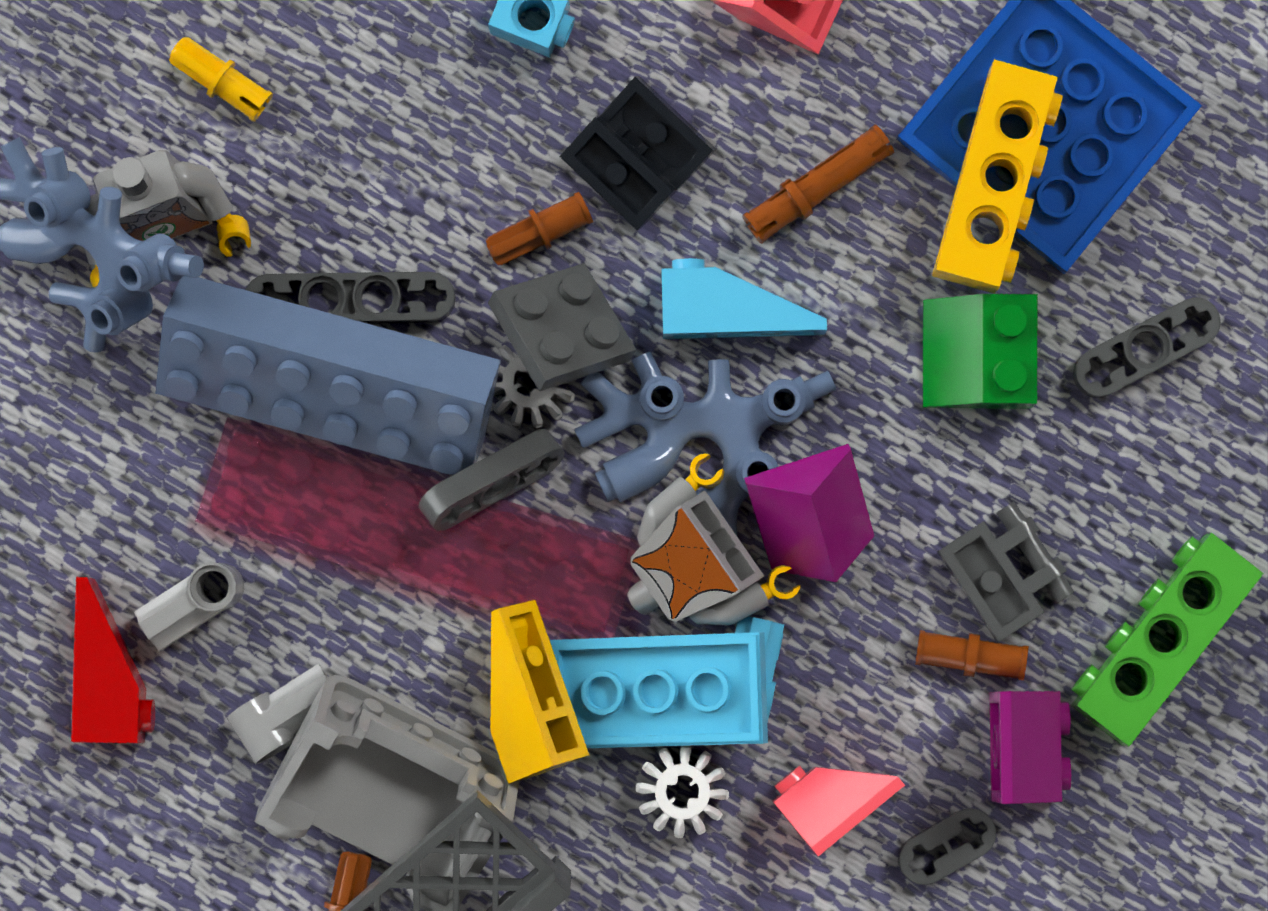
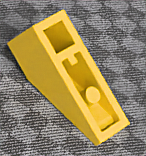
M536 600L498 608L491 612L490 732L508 784L549 772L589 756Z

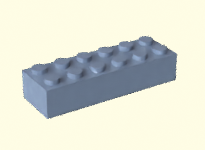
M183 276L179 280L163 315L155 394L454 475L477 462L487 432L501 360L200 277Z

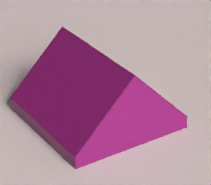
M849 444L744 478L772 570L775 567L785 565L790 566L792 569L784 573L837 582L874 537Z

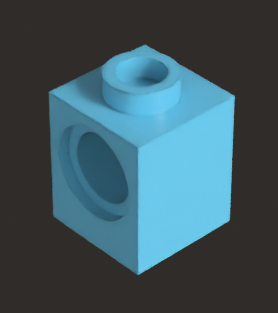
M498 0L488 26L491 35L550 58L555 45L562 48L565 47L572 32L575 17L568 15L570 10L569 0ZM534 7L541 8L550 16L546 26L540 30L532 31L520 24L519 20L524 11Z

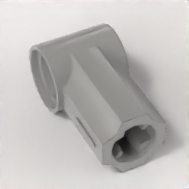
M205 563L198 566L190 576L136 610L134 614L148 640L153 643L158 651H163L222 611L233 608L241 600L244 593V580L241 573L234 566L227 563ZM215 571L222 573L229 584L226 597L217 603L211 601L204 591L206 578Z
M319 664L292 679L272 694L265 692L251 699L227 717V720L255 765L268 760L292 744L315 697L328 678Z

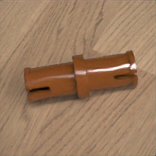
M920 630L915 665L924 664L964 670L963 676L974 677L975 672L1018 678V680L1024 681L1029 646L1023 645L1022 647L980 640V635L969 633L968 638Z

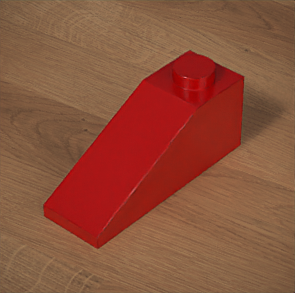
M76 577L71 742L145 743V732H153L155 727L154 699H146L144 682L96 580L89 577Z

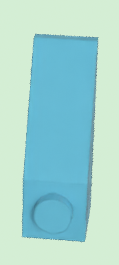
M676 259L672 261V268L661 269L663 339L825 335L827 331L826 318L717 267H705L703 259Z

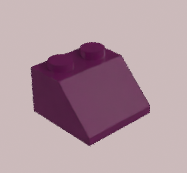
M1060 691L989 692L991 801L1000 804L1062 802V790L1071 789L1070 757H1061V735L1070 734L1071 716L1069 702H1061Z

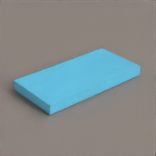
M764 632L550 640L587 748L768 743Z

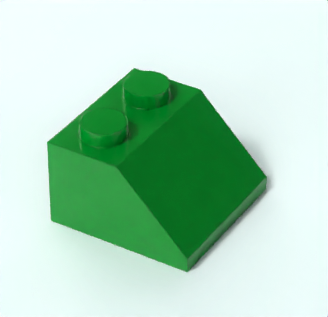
M974 294L923 300L922 408L1031 409L1037 404L1038 294Z

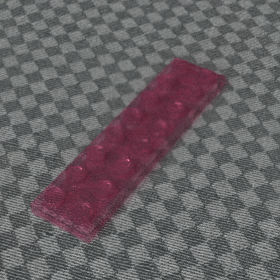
M230 418L226 420L195 522L492 611L536 600L544 626L586 639L615 637L634 574L630 558L640 547L636 539L505 500L491 505L449 529L436 531L420 511L418 505L425 493L441 481Z

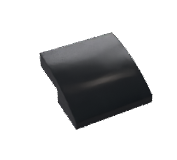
M635 76L600 116L594 117L559 157L636 230H640L717 149L640 76Z

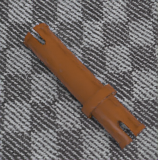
M873 125L857 139L841 148L795 181H791L788 178L780 184L781 190L751 211L742 215L743 220L746 224L750 223L747 227L757 241L763 244L769 237L797 218L801 217L802 220H805L813 214V207L886 157L895 153L894 148L890 144L886 145L890 141L885 133L877 125Z

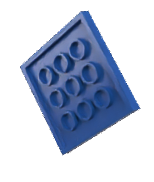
M1009 0L901 131L896 140L956 187L987 74L994 59L1058 77L1054 93L1063 95L1060 110L1054 127L1045 124L1039 144L1048 147L1046 161L1040 178L1030 176L1025 197L1034 199L1031 215L1026 230L1016 228L1014 235L1065 274L1202 105L1071 0ZM1009 114L1000 119L1001 130L1009 138L1021 139L1027 136V124L1020 116ZM993 166L986 170V181L992 189L1003 192L1013 188V176L1008 169L1002 166Z

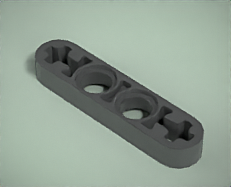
M436 272L264 274L253 279L246 288L247 291L263 295L266 285H274V290L277 294L294 295L291 284L302 283L298 295L299 305L310 308L308 299L312 289L317 285L328 284L336 288L339 295L337 306L329 313L364 323L438 322L451 314L456 302L453 285L448 278ZM399 282H410L407 290L408 293H424L427 283H436L438 291L447 294L446 301L437 302L436 311L433 312L427 311L424 302L407 301L410 313H399L402 304ZM376 283L385 284L392 290L393 294L392 304L381 313L368 311L363 306L362 301L366 288Z

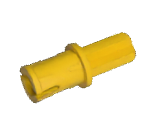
M183 37L171 51L169 61L173 66L206 87L209 97L219 96L248 116L253 122L259 118L266 108L263 106L264 103L268 104L272 99L273 93L265 90L234 68V61L228 60L224 62L189 37Z

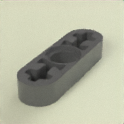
M1198 297L1189 298L1088 350L1077 360L1074 366L1073 377L1076 386L1083 394L1089 397L1103 398L1211 342L1219 332L1221 319L1217 308L1206 299ZM1191 309L1195 315L1204 313L1208 319V322L1202 326L1204 336L1198 337L1194 331H1189L1179 336L1175 341L1182 346V349L1175 352L1169 333L1159 322L1165 319L1168 320V327L1171 330L1187 319L1185 310ZM1150 333L1160 341L1161 354L1157 361L1142 363L1134 357L1131 345L1136 335ZM1119 344L1122 358L1127 366L1134 371V374L1127 377L1125 375V368L1122 366L1107 376L1109 386L1102 387L1098 381L1089 383L1085 377V374L1091 370L1089 360L1095 358L1100 365L1112 361L1118 355L1111 347Z
M547 429L534 431L439 482L425 493L418 507L436 531L449 529L545 477L560 464L565 452Z

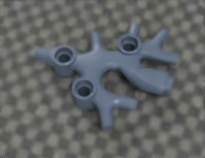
M20 137L0 146L15 176V179L0 177V199L24 203V210L28 219L16 217L0 226V251L8 259L43 264L63 258L74 245H79L91 254L97 264L99 282L96 287L90 288L55 282L49 289V299L52 303L76 307L85 318L83 347L87 351L94 353L103 351L107 334L118 335L148 317L153 310V301L148 290L165 280L175 282L183 276L197 278L202 274L204 268L202 258L197 255L185 254L184 249L178 246L169 236L157 233L144 241H140L130 236L122 228L119 222L122 192L115 187L102 188L99 194L96 215L87 212L86 209L91 201L88 186L78 174L68 171L63 148L53 147L42 151L41 154L46 171L45 178L33 163Z
M650 351L631 360L641 380V388L635 394L629 395L622 392L599 372L587 375L581 385L602 404L604 411L602 416L575 428L574 431L582 448L588 447L633 425H641L647 431V440L644 444L602 463L604 469L595 473L607 501L610 502L618 498L620 503L647 491L664 479L673 469L685 444L692 439L701 437L714 441L721 449L724 459L723 480L718 486L710 489L702 488L696 491V494L698 495L703 491L707 492L737 536L738 509L742 502L749 497L744 478L748 477V468L755 464L762 465L766 470L779 467L771 455L759 449L758 442L761 434L773 424L786 426L794 423L802 413L815 408L814 400L836 391V386L829 372L825 371L806 381H803L801 376L792 380L779 379L769 384L763 394L753 397H741L736 395L731 388L729 360L717 359L708 361L709 383L704 397L696 402L684 401L683 390L679 383L670 377L662 376ZM660 389L667 390L672 395V402L666 407L656 406L651 400L655 391ZM778 393L789 394L794 401L793 407L786 411L778 409L773 401L774 396Z

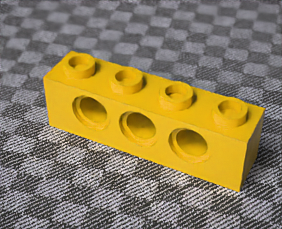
M994 59L987 74L932 277L993 294L1000 288L1001 281L1011 283L1020 251L1011 249L1016 228L1026 230L1034 199L1025 197L1030 176L1040 178L1048 153V147L1039 145L1045 124L1054 127L1063 95L1054 93L1058 77ZM1009 114L1020 116L1027 124V136L1021 139L1009 138L1001 130L1000 119ZM993 166H1002L1008 169L1013 176V188L1003 192L992 189L986 181V170ZM978 218H988L995 222L999 229L998 241L992 244H983L977 241L971 232L972 221Z

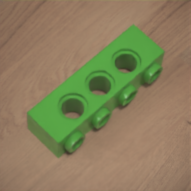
M1213 533L1203 535L1199 541L1191 536L1182 545L1172 559V562L1178 566L1174 574L1166 584L1157 579L1138 603L1145 609L1133 626H1130L1127 622L1121 624L1105 645V648L1112 652L1099 670L1091 664L1071 689L1078 695L1071 706L1121 746L1129 747L1264 574ZM1191 578L1202 581L1208 590V600L1200 609L1191 608L1183 598V587ZM1158 621L1168 623L1175 633V642L1171 649L1166 652L1156 650L1149 640V631L1153 624ZM1124 664L1135 666L1142 676L1139 690L1130 696L1123 694L1117 688L1115 682L1116 673Z

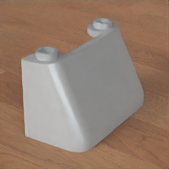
M333 675L325 680L258 807L254 822L264 826L270 834L280 839L304 837L313 825L393 865L477 790L513 822L520 781L508 784L497 752L345 676ZM476 812L460 826V841L493 842L494 828ZM454 832L444 841H454ZM429 853L420 861V876L453 877V854ZM460 854V877H478L491 855ZM414 867L407 872L406 876H413ZM407 889L413 902V889ZM420 889V909L424 911H453V890ZM460 890L459 906L469 890Z

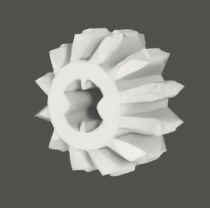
M681 746V763L673 764L671 754L667 748L659 750L660 758L667 768L661 772L650 762H645L642 767L647 774L657 778L656 785L645 782L636 784V792L642 794L655 793L656 797L655 800L645 802L639 807L641 814H649L660 807L663 812L655 820L653 828L661 831L670 817L675 818L674 836L676 838H683L684 819L691 818L697 834L705 833V825L698 814L704 811L712 819L720 820L722 813L719 809L708 804L709 798L719 800L729 798L728 790L722 788L710 789L709 783L720 780L725 776L724 769L717 768L704 775L701 771L709 763L711 754L704 751L699 756L695 766L690 765V746ZM681 775L692 778L689 782L690 786L698 785L697 797L688 798L687 804L684 807L674 805L675 797L673 796L668 799L666 794L667 785L677 784L678 776Z

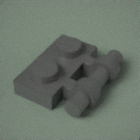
M1014 501L996 512L1008 530L997 539L983 521L937 551L997 643L1044 613V610L1033 595L1042 587H1046L1056 604L1074 593V590L1063 575L1067 571L1058 557L1054 560L1036 535V532L1040 529L1031 516L1027 519L1024 517ZM1018 545L1035 571L1025 579H1022L1006 555V552Z

